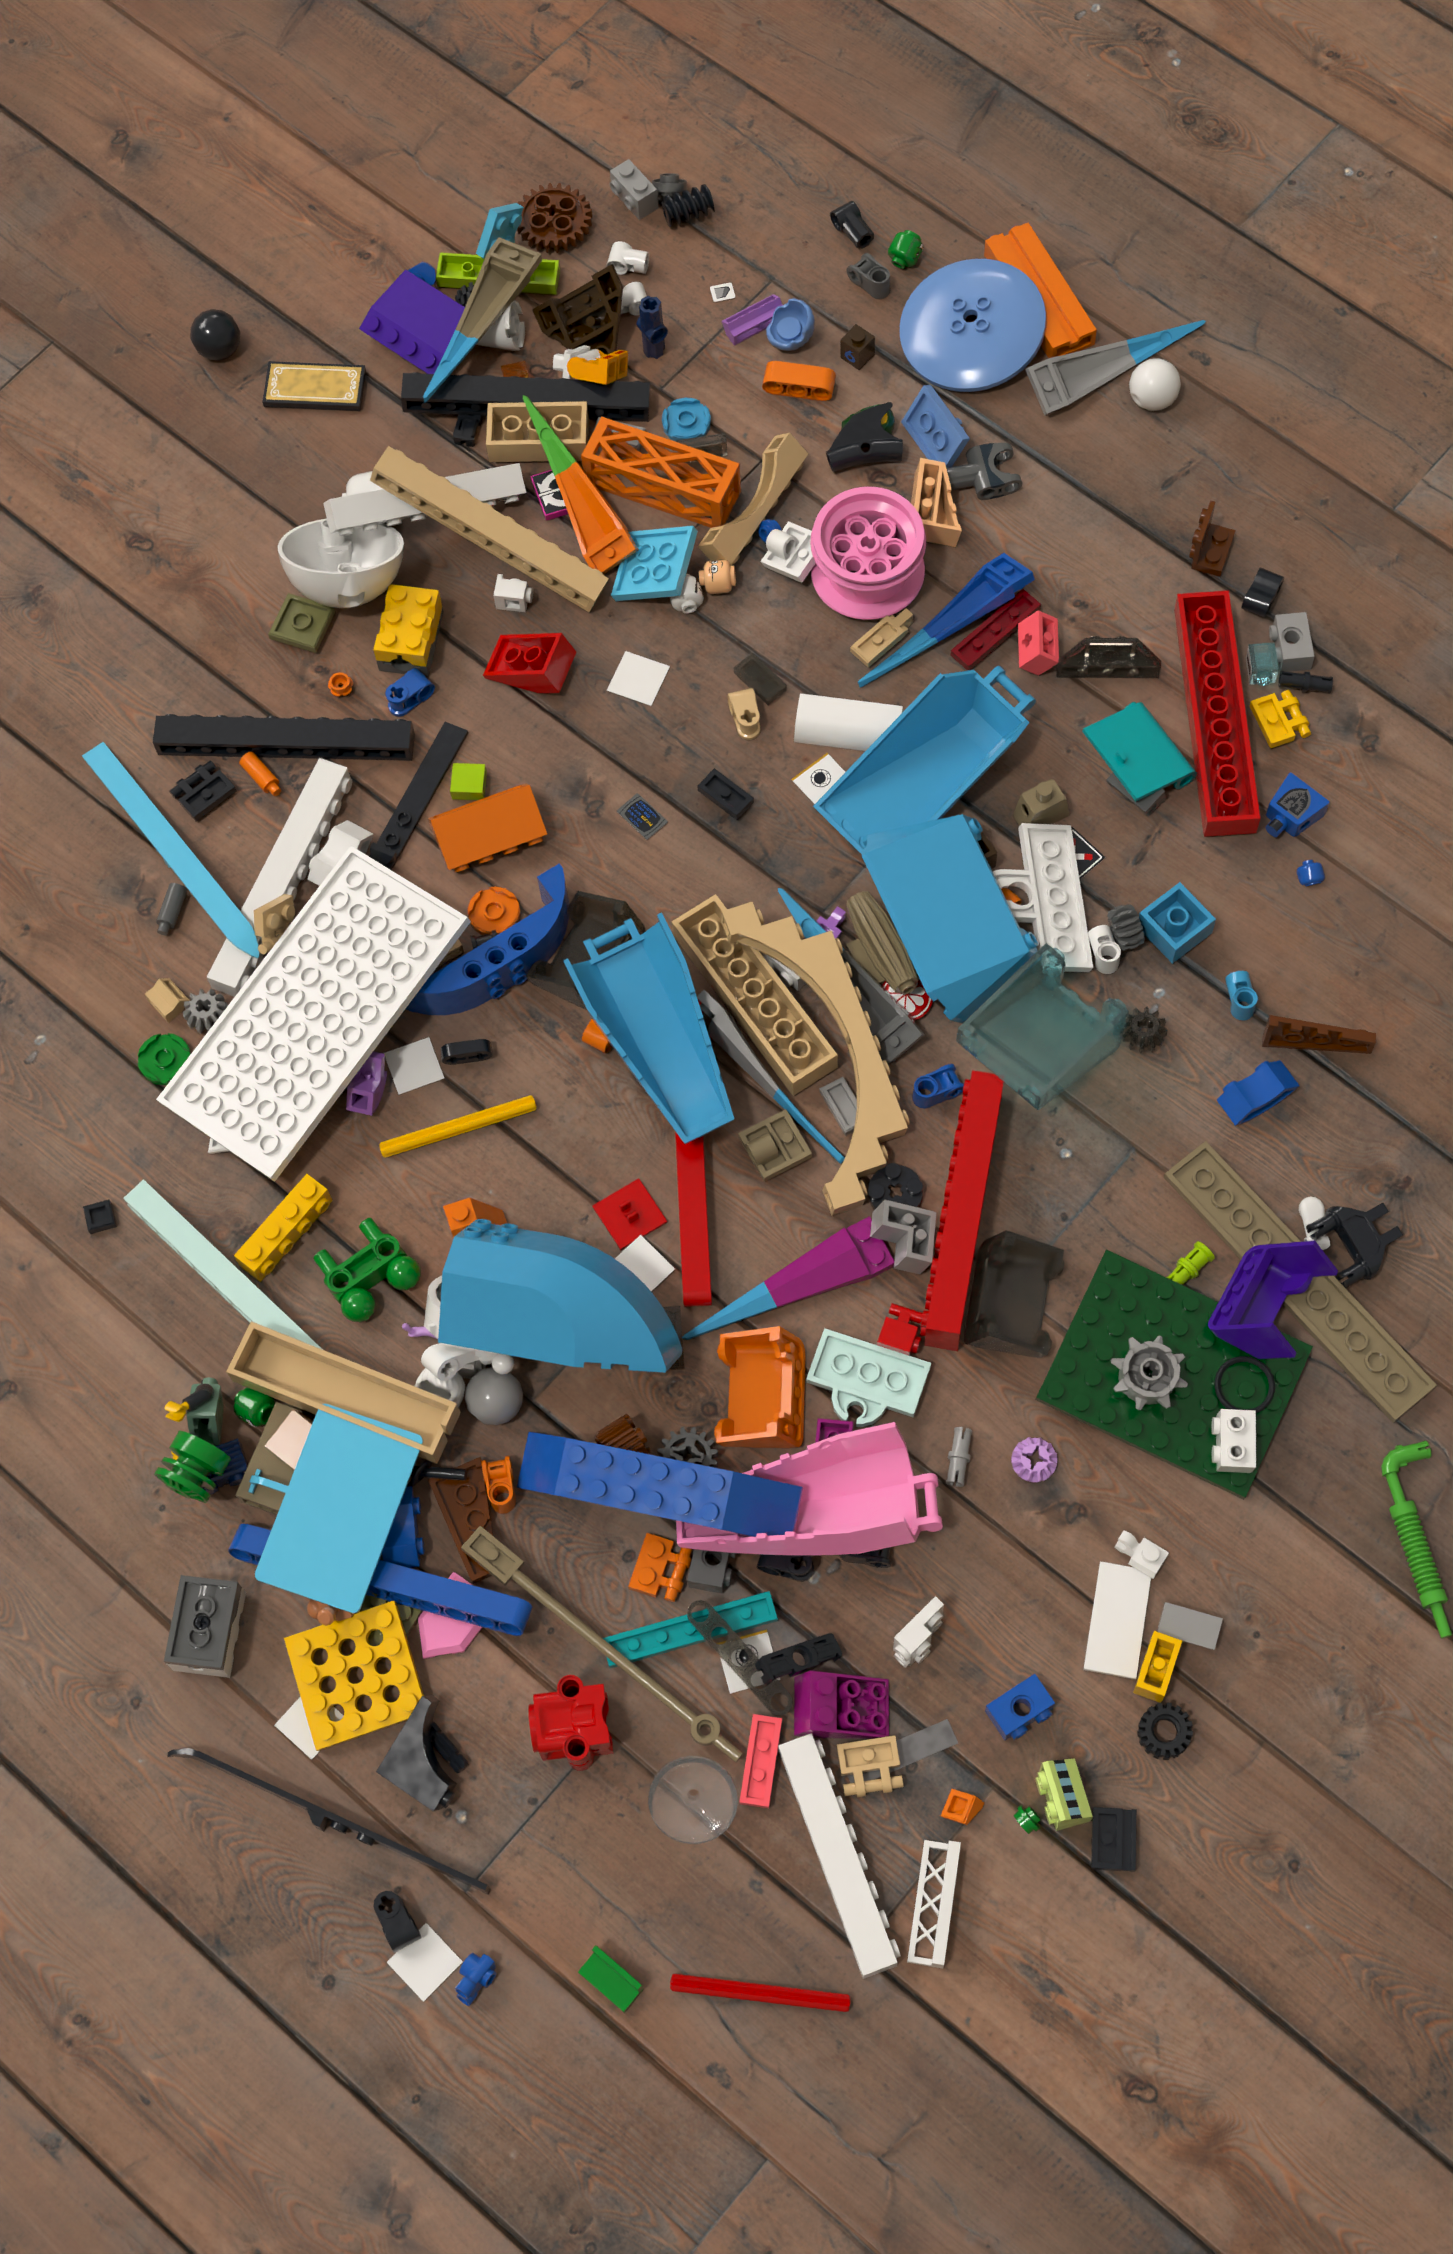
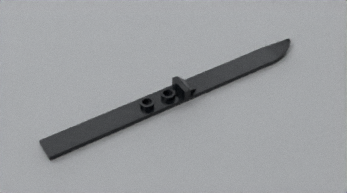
M446 721L444 722L377 843L373 842L370 846V858L392 871L465 740L468 730Z
M184 1748L168 1752L167 1758L175 1756L198 1760L307 1810L312 1824L323 1832L329 1821H331V1828L343 1834L350 1830L358 1834L357 1840L369 1846L376 1842L483 1893L489 1894L491 1890L487 1884L200 1751Z

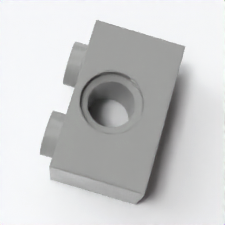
M1306 612L1275 615L1273 625L1269 626V637L1271 641L1275 642L1276 647L1273 649L1274 662L1279 664L1280 671L1311 670L1315 656Z

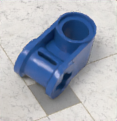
M417 668L409 670L403 677L386 689L385 694L389 702L388 709L390 713L398 717L408 714L421 702L431 697L435 690L434 684Z
M945 1065L936 1071L917 1078L912 1095L914 1104L919 1108L926 1109L960 1096L963 1093L964 1083H961L957 1077L955 1065ZM921 1089H927L931 1092V1094L923 1095L919 1091Z

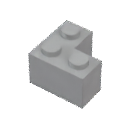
M884 1200L873 1211L870 1237L896 1243L894 1269L920 1275L932 1263L936 1212L889 1200Z

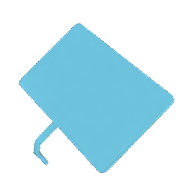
M323 1404L423 1444L422 1437L416 1433L329 1404ZM318 1409L289 1486L260 1477L262 1471L259 1469L256 1470L255 1475H252L249 1481L251 1483L248 1490L249 1493H254L257 1484L285 1493L255 1571L256 1579L350 1613L359 1612L420 1450Z

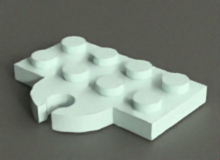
M824 1328L806 1378V1383L832 1391L833 1409L841 1421H848L849 1415L847 1410L850 1406L859 1405L862 1407L864 1412L857 1418L856 1427H865L878 1421L886 1409L914 1418L931 1363Z

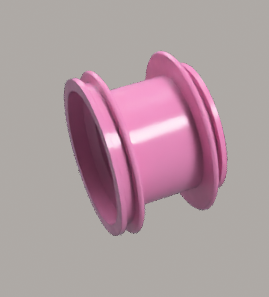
M859 487L844 491L833 497L823 506L814 522L810 541L811 552L815 560V565L811 569L813 586L823 602L842 615L862 620L880 619L887 615L891 616L908 606L918 595L925 576L923 557L926 549V534L922 519L915 507L901 495L879 487Z

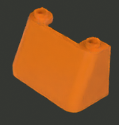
M781 1326L720 1334V1344L717 1348L718 1357L725 1365L730 1367L728 1418L720 1419L715 1426L714 1435L716 1443L723 1447H800L803 1442L805 1394V1348L802 1340Z

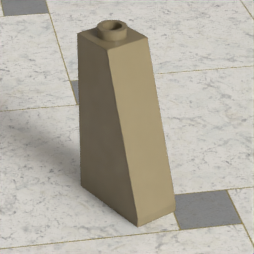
M278 1402L274 1405L236 1493V1497L241 1503L274 1515L278 1514L285 1493L259 1484L256 1485L253 1494L249 1493L248 1490L251 1485L249 1482L251 1476L255 1475L257 1469L262 1471L260 1477L289 1486L294 1473L293 1468L265 1447V1444L293 1409L302 1412L300 1408L288 1403L284 1405Z

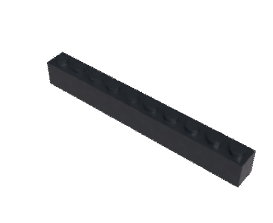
M403 373L401 403L402 411L405 413L487 416L488 403H524V395L531 402L587 401L589 420H598V417L602 416L613 421L649 422L650 382L614 381L606 385L566 378L449 375L429 400L424 403L423 395L434 374Z
M166 714L165 716H156L153 745L158 755L242 757L248 752H254L258 757L412 761L415 732L412 721L404 719L392 721L377 718L356 720L354 718L329 719L326 717L305 719L303 717L278 718L276 716L254 718L248 715L242 717H228L225 715L203 717L197 714L191 716Z

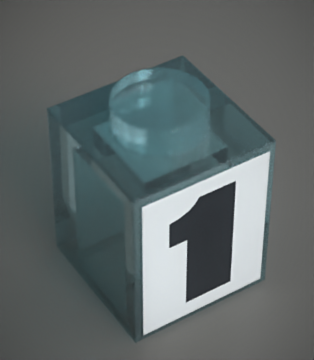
M1275 642L1249 644L1246 654L1249 684L1268 685L1276 682L1279 668Z

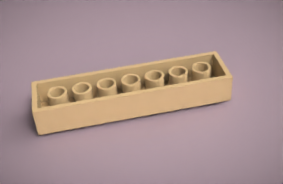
M715 894L673 920V936L794 1096L838 1068V1055L762 954L756 949L737 942L729 944L720 921L722 911L727 910V908Z

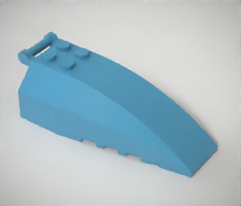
M661 912L657 914L658 923L645 933L640 935L633 920L630 918L624 921L625 924L593 940L589 938L583 941L591 957L590 960L571 965L569 959L563 962L593 1021L684 1144H687L735 1119L686 960ZM627 934L631 935V940L598 955L596 949Z

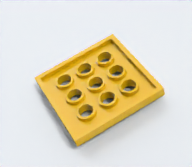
M394 1600L358 1612L350 1618L341 1621L335 1620L331 1625H321L284 1638L316 1751H321L407 1721L420 1698L424 1696L398 1606ZM374 1630H380L383 1634V1641L378 1646H371L368 1641L369 1634ZM351 1639L355 1643V1651L349 1656H344L341 1652V1645L345 1640ZM319 1649H325L328 1653V1659L323 1665H316L313 1660L314 1653ZM382 1658H388L391 1661V1669L386 1674L378 1673L376 1668L378 1661ZM360 1667L363 1670L364 1677L360 1683L353 1684L349 1680V1673L353 1668ZM327 1677H333L336 1681V1687L331 1693H324L321 1687L322 1681ZM390 1686H396L400 1691L399 1698L395 1702L390 1703L385 1699V1691ZM368 1695L372 1700V1706L368 1711L361 1712L357 1707L358 1699L361 1696ZM335 1705H341L344 1709V1716L341 1720L334 1722L330 1718V1710Z

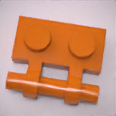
M646 1533L628 1588L655 1598L659 1588H665L667 1591L664 1599L675 1602L678 1592L682 1591L684 1585L682 1579L685 1570L690 1567L692 1561L690 1558L692 1549L681 1547L679 1554L672 1553L674 1541ZM668 1563L675 1565L671 1578L663 1577Z

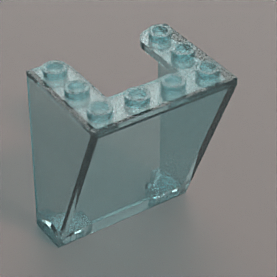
M1047 943L958 1027L956 1037L957 1043L1037 1110L1044 1107L1120 1047L1129 1010H1127L1126 1005L1121 1000H1114L1112 998H1108L1103 1003L1101 1014H1099L1094 1007L1083 1003L1076 992L1066 989L1062 985L1066 966L1065 956L1059 949L1052 948Z

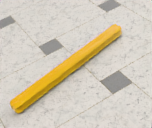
M529 1095L383 1141L379 1144L380 1151L385 1158L535 1111L536 1103L534 1097Z

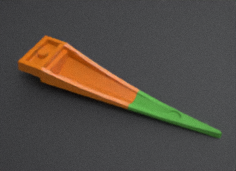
M523 395L524 403L564 500L582 555L589 567L601 571L604 575L639 551L630 536L628 528L531 400Z

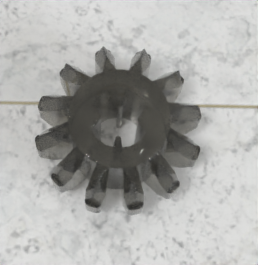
M1147 1006L1142 1013L1138 1008L1133 1010V1015L1127 1013L1124 1019L1125 1023L1121 1025V1031L1124 1033L1122 1036L1123 1042H1130V1050L1137 1046L1141 1054L1145 1048L1153 1052L1155 1051V1045L1160 1047L1163 1045V1037L1167 1036L1168 1030L1164 1027L1166 1024L1165 1018H1158V1010L1151 1014ZM1145 1028L1147 1029V1032L1141 1031V1029Z

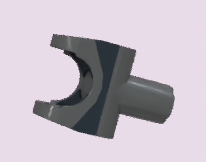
M1001 442L970 448L966 452L968 464L946 468L951 489L955 490L974 486L977 498L980 500L1003 497L1019 490L1022 486L1020 475L1004 473L996 468L1013 457L1012 446Z

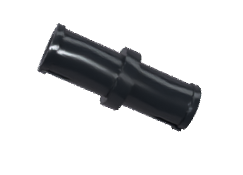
M1281 670L1278 687L1301 689V692L1306 693L1308 690L1330 694L1333 686V677L1310 675V672L1304 671L1302 674Z

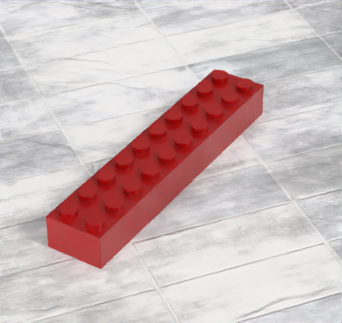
M1229 590L1177 594L1174 613L1194 766L1197 772L1196 781L1204 837L1254 834L1257 833L1260 812Z
M972 1070L971 1079H965L962 1104H960L958 1126L954 1137L953 1155H951L949 1176L944 1194V1205L941 1210L939 1232H937L935 1244V1258H933L931 1265V1284H928L926 1310L923 1311L920 1336H925L924 1346L958 1352L1005 1075Z

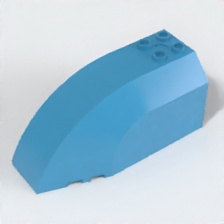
M487 1219L473 1221L454 1236L442 1272L438 1343L571 1367L584 1368V1362L601 1363V1369H611L615 1364L629 1365L628 1370L663 1373H666L682 1355V1347L672 1322L654 1294L627 1267L601 1250L568 1237L519 1229L515 1224L495 1225L491 1224V1221Z

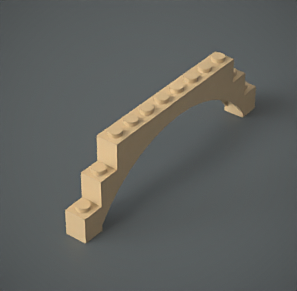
M753 902L724 910L721 913L720 921L729 944L737 942L756 949L793 971L824 1002L841 1030L854 1068L857 1110L854 1131L846 1157L832 1182L826 1183L822 1191L832 1216L863 1206L867 1190L863 1180L859 1181L858 1179L885 1168L886 1161L889 1159L885 1146L879 1143L905 1135L908 1128L907 1125L910 1123L906 1111L900 1109L898 1089L896 1085H891L888 1078L890 1075L888 1063L886 1060L882 1061L878 1052L881 1051L879 1040L876 1035L872 1036L869 1014L867 1011L862 1010L859 1003L862 1002L860 991L857 986L853 987L851 982L852 971L848 962L844 963L841 953H843L841 942L839 938H834L832 930L803 939L802 929L799 923H794L792 916L763 925L762 913L760 909L755 910Z

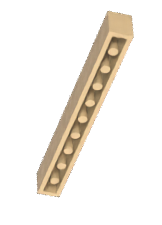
M388 446L373 469L370 478L371 482L584 610L590 612L602 593L609 578L604 576L601 571L592 569L582 563L576 556H571L562 551L556 544L542 539L533 530L524 528L516 523L513 518L504 516L494 510L488 503H483L474 498L468 491L454 486L445 477L436 475L428 470L425 465L416 463L406 457L400 450H395Z

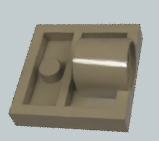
M786 1109L738 1133V1138L764 1182L812 1158V1152Z

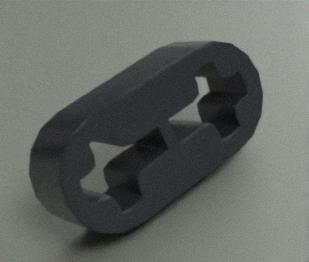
M487 1039L448 1043L440 1049L442 1062L446 1065L484 1061L492 1057L491 1042Z

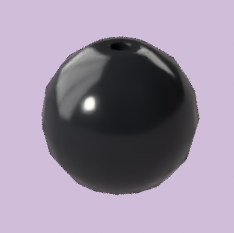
M210 309L203 311L194 319L190 327V339L199 355L208 360L220 361L229 358L236 352L240 344V329L234 318L223 310Z

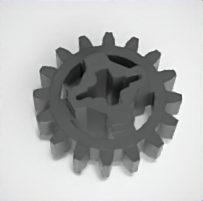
M681 1427V1434L679 1435L671 1431L670 1441L664 1438L661 1440L665 1449H657V1454L660 1457L683 1461L687 1454H691L692 1458L688 1460L689 1463L718 1468V1461L713 1459L718 1457V1450L712 1449L715 1445L714 1440L706 1441L707 1433L705 1431L697 1435L695 1427L691 1429L690 1433H686L685 1428ZM685 1442L682 1445L675 1447L677 1444ZM697 1444L705 1450L706 1455L697 1450Z

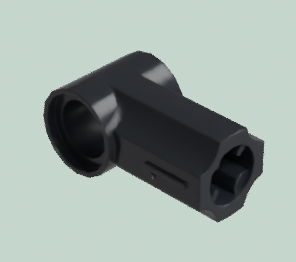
M851 200L830 212V218L834 227L838 231L843 230L856 248L863 249L874 239L873 231L862 219L861 212L854 201Z

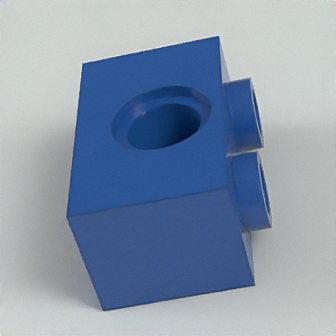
M1033 1674L986 1705L985 1712L1004 1741L1010 1737L1016 1740L1028 1731L1027 1726L1034 1721L1040 1724L1053 1715L1051 1710L1054 1708L1055 1702L1036 1674ZM1018 1703H1023L1028 1706L1030 1713L1026 1716H1019L1014 1712L1013 1707Z

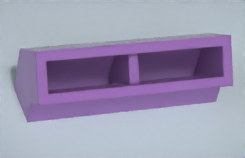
M773 294L722 320L726 335L734 346L767 329V326L772 321L775 309L778 306H783L780 297Z

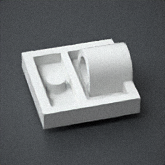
M789 521L782 531L778 529L772 530L766 540L768 551L761 560L763 566L802 583L815 565L810 545L812 531Z

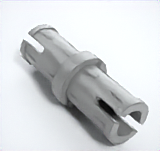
M963 1427L954 1428L952 1451L948 1453L950 1465L946 1480L947 1485L953 1486L955 1475H957L955 1487L964 1486L966 1465L970 1462L971 1458L968 1452L973 1431L969 1428L965 1429L963 1439L961 1438Z

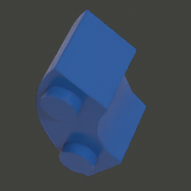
M1281 1060L1274 1062L1265 1061L1256 1067L1252 1075L1241 1081H1232L1223 1088L1224 1093L1217 1101L1236 1126L1271 1109L1295 1091L1299 1084Z
M412 1486L406 1487L382 1551L383 1561L407 1568L420 1567V1555L425 1554L423 1537L418 1535L417 1514H421V1503L419 1497H414Z

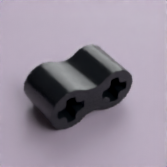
M1260 567L1251 587L1245 595L1241 608L1266 618L1281 589L1284 577Z

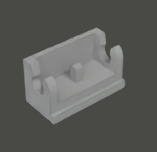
M1165 1602L1157 1632L1215 1650L1223 1618Z

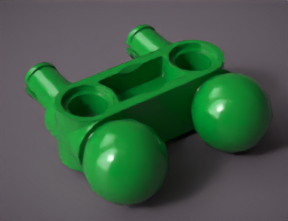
M372 1218L365 1219L359 1225L360 1230L370 1244L338 1265L326 1249L319 1251L313 1258L325 1275L324 1284L330 1290L334 1299L341 1304L343 1316L352 1322H364L374 1314L375 1299L368 1290L377 1283L387 1278L389 1284L394 1288L409 1290L417 1285L421 1276L419 1263L412 1257L407 1256L394 1236L384 1234ZM394 1250L391 1255L383 1256L385 1252ZM348 1282L345 1287L338 1288L341 1283Z

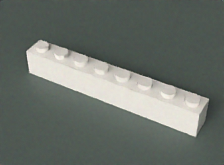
M520 463L445 477L454 486L468 491L474 498L491 506H495V501L504 500L505 504L519 501V496L526 493ZM384 489L333 498L323 503L330 533L339 532V536L352 534L355 528L363 527V531L377 529L378 524L387 523V527L402 524L401 519L410 518L411 522L426 519V514Z
M812 1733L778 1745L780 1756L862 1978L865 1979L896 1967V1958L901 1957L895 1939L890 1941L888 1939L885 1929L890 1926L884 1910L878 1911L874 1900L878 1899L879 1896L873 1881L867 1883L863 1871L868 1870L862 1852L857 1854L853 1842L857 1841L852 1824L846 1825L842 1816L847 1811L841 1795L835 1797L832 1786L836 1782L831 1768L825 1769L821 1760L822 1757H825V1752L820 1739L814 1741Z

